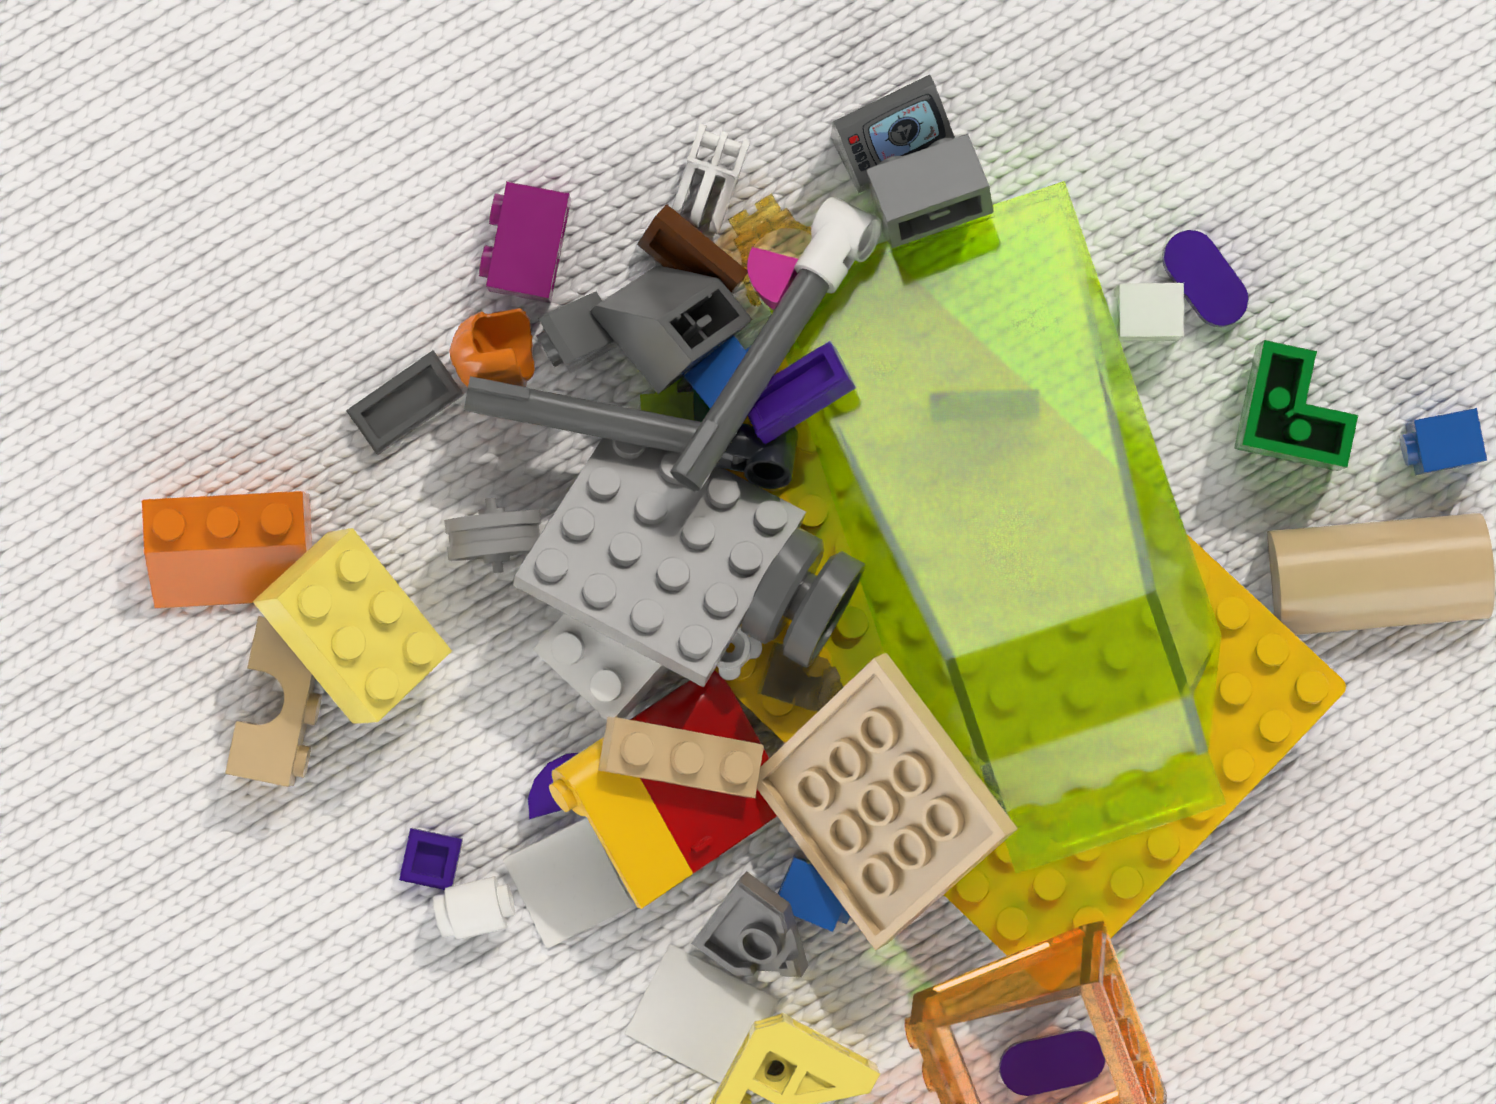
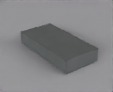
M432 350L347 409L346 412L374 452L379 455L465 394L435 351Z

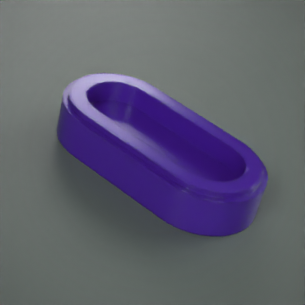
M1196 230L1179 232L1168 241L1162 254L1163 267L1174 283H1184V298L1198 317L1213 327H1227L1237 322L1244 315L1248 307V292L1243 282L1213 241L1204 233Z
M1072 1029L1013 1043L1003 1052L1000 1058L999 1073L1004 1084L1012 1092L1022 1096H1032L1093 1081L1102 1072L1106 1055L1102 1043L1095 1035L1086 1030Z

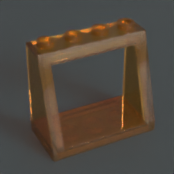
M1104 921L1081 925L914 993L911 1016L906 1017L904 1022L906 1037L913 1050L919 1048L923 1058L922 1074L926 1088L930 1093H937L941 1104H981L951 1025L1080 995L1084 1001L1117 1089L1084 1104H1167V1092Z

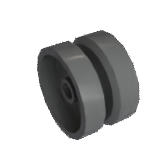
M799 527L791 534L765 571L741 625V631L766 644L777 638L790 619L792 622L783 640V655L808 668L817 658L841 619L861 580L866 564L841 551L831 556L819 574L815 575L824 553L823 540Z

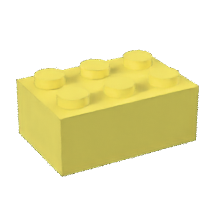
M353 528L327 532L253 601L255 606L352 724L379 722L452 652Z

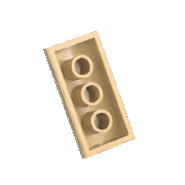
M1481 513L1267 531L1274 615L1295 635L1489 619L1492 616L1495 602L1494 559L1489 530Z

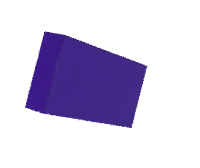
M828 341L775 374L748 415L757 436L764 444L772 441L856 388L838 350L831 341Z

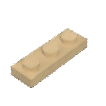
M607 717L598 770L755 798L764 745L623 718Z

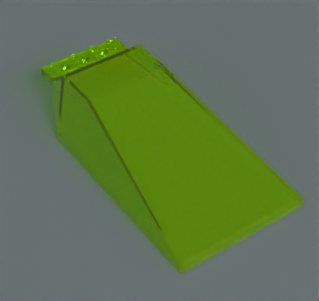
M1065 181L994 204V213L895 248H892L888 241L878 243L866 260L863 262L855 260L834 293H826L786 355L788 366H790L823 344L831 341L838 350L856 386L854 390L806 420L851 555L866 564L860 582L883 651L889 655L1018 828L1005 840L1016 874L1226 805L1208 752L1221 632Z

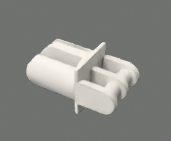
M700 124L690 154L687 157V164L672 208L682 215L695 174L703 176L689 219L693 226L699 228L715 182L724 183L709 227L710 232L719 234L751 141L744 139L743 143L728 139L729 133L722 131L721 136L706 131L707 125ZM700 146L715 151L711 164L696 159ZM722 154L737 158L733 171L718 167Z

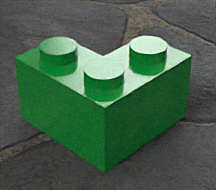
M1263 340L1255 347L1234 449L1340 471L1348 468L1358 415L1306 404L1317 351Z

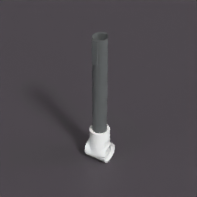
M836 197L828 198L819 208L812 224V240L794 266L797 272L796 277L670 471V474L683 484L684 487L694 492L700 491L826 293H834L855 260L863 262L873 252L881 235L882 221L880 218Z

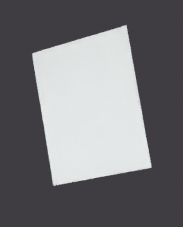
M669 944L624 1034L721 1084L754 1021L770 1017L779 999Z

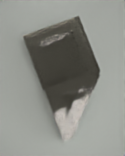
M775 642L773 643L757 694L817 713L843 688L836 667L831 666L828 659L817 656L811 666L806 668L784 656L783 644Z

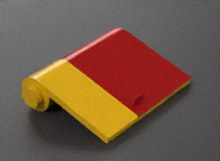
M716 670L713 671L704 687L689 680L630 719L761 744L733 691ZM604 737L552 770L553 783L549 785L552 797L563 811L569 812L573 810L576 814L587 817L634 903L640 909L777 817L758 789H756L755 798L599 771ZM764 748L761 766L769 759Z

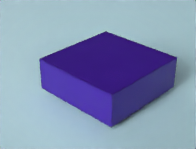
M410 828L399 880L441 890L453 886L463 838Z

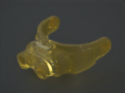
M772 193L754 204L758 211L752 215H749L745 209L728 219L738 236L733 239V242L740 253V265L746 270L751 248L767 233L778 229L797 230L811 237L812 228L796 221L788 208L782 210ZM747 274L742 281L746 290L745 295L752 306L759 307L762 305L760 297L754 291Z

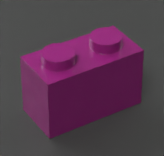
M506 181L504 195L494 194L489 224L498 227L494 247L484 246L479 269V277L487 278L486 287L489 292L552 303L571 206L569 193Z

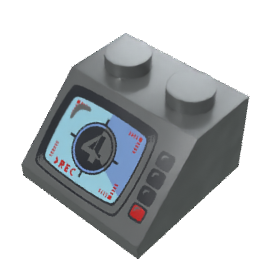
M931 75L925 76L833 121L830 136L858 194L870 188L866 169L877 166L886 158L892 156L903 157L928 148L937 140L955 138Z

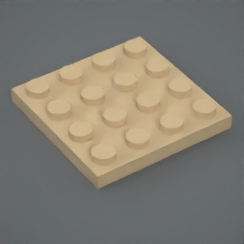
M887 653L873 658L760 767L757 783L758 791L875 951L892 941L1018 829Z

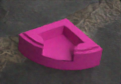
M752 247L747 263L749 279L755 292L764 304L774 310L797 275L794 266L798 259Z

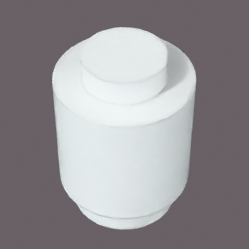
M495 876L445 888V894L433 896L435 916L443 938L455 936L457 940L506 929L508 927L507 917L515 915V907L509 885L499 886Z

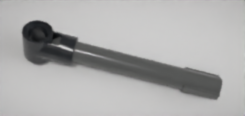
M471 376L464 411L677 453L683 452L701 424L698 421ZM742 424L715 467L744 472V476L750 483L764 489L783 488L792 480L798 430L794 426L772 441L764 444L757 436L752 425Z

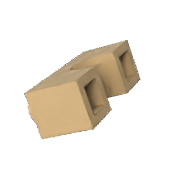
M258 616L247 669L266 672L275 677L282 686L284 704L278 716L266 724L236 721L225 774L290 787L294 786L296 776L304 778L306 775L311 747L303 745L307 724L316 725L322 694L314 693L315 677L265 617Z

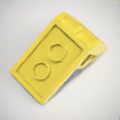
M781 1013L754 1021L710 1104H751L752 1101L750 1099L752 1096L746 1093L748 1089L774 1104H819L869 1094L880 1076V1072L876 1063L790 1016ZM773 1060L784 1064V1070L780 1074L771 1075L767 1072Z

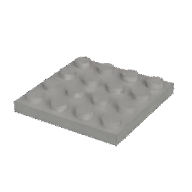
M602 438L514 575L513 586L704 687L743 623L746 612L754 598V593L765 571L791 534L801 526L806 511L719 467L713 469L700 491L694 492L684 487L683 484L670 474L681 453Z

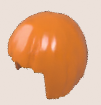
M518 308L491 314H485L481 311L462 322L454 334L449 350L452 365L455 367L462 383L468 387L471 376L526 387L527 381L533 377L535 372L530 318L526 315L525 311Z

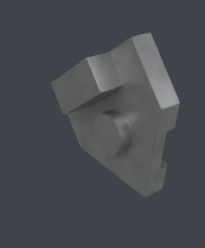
M747 871L740 877L691 943L733 975L754 976L756 971L780 972V976L802 977L809 966L790 903Z

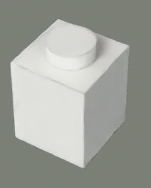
M1119 283L1114 289V297H1106L1105 325L1106 329H1115V342L1179 341L1183 338L1184 283Z

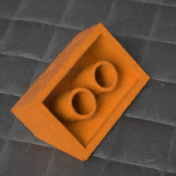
M304 491L142 500L144 555L154 608L253 603L261 593L312 547L310 494Z

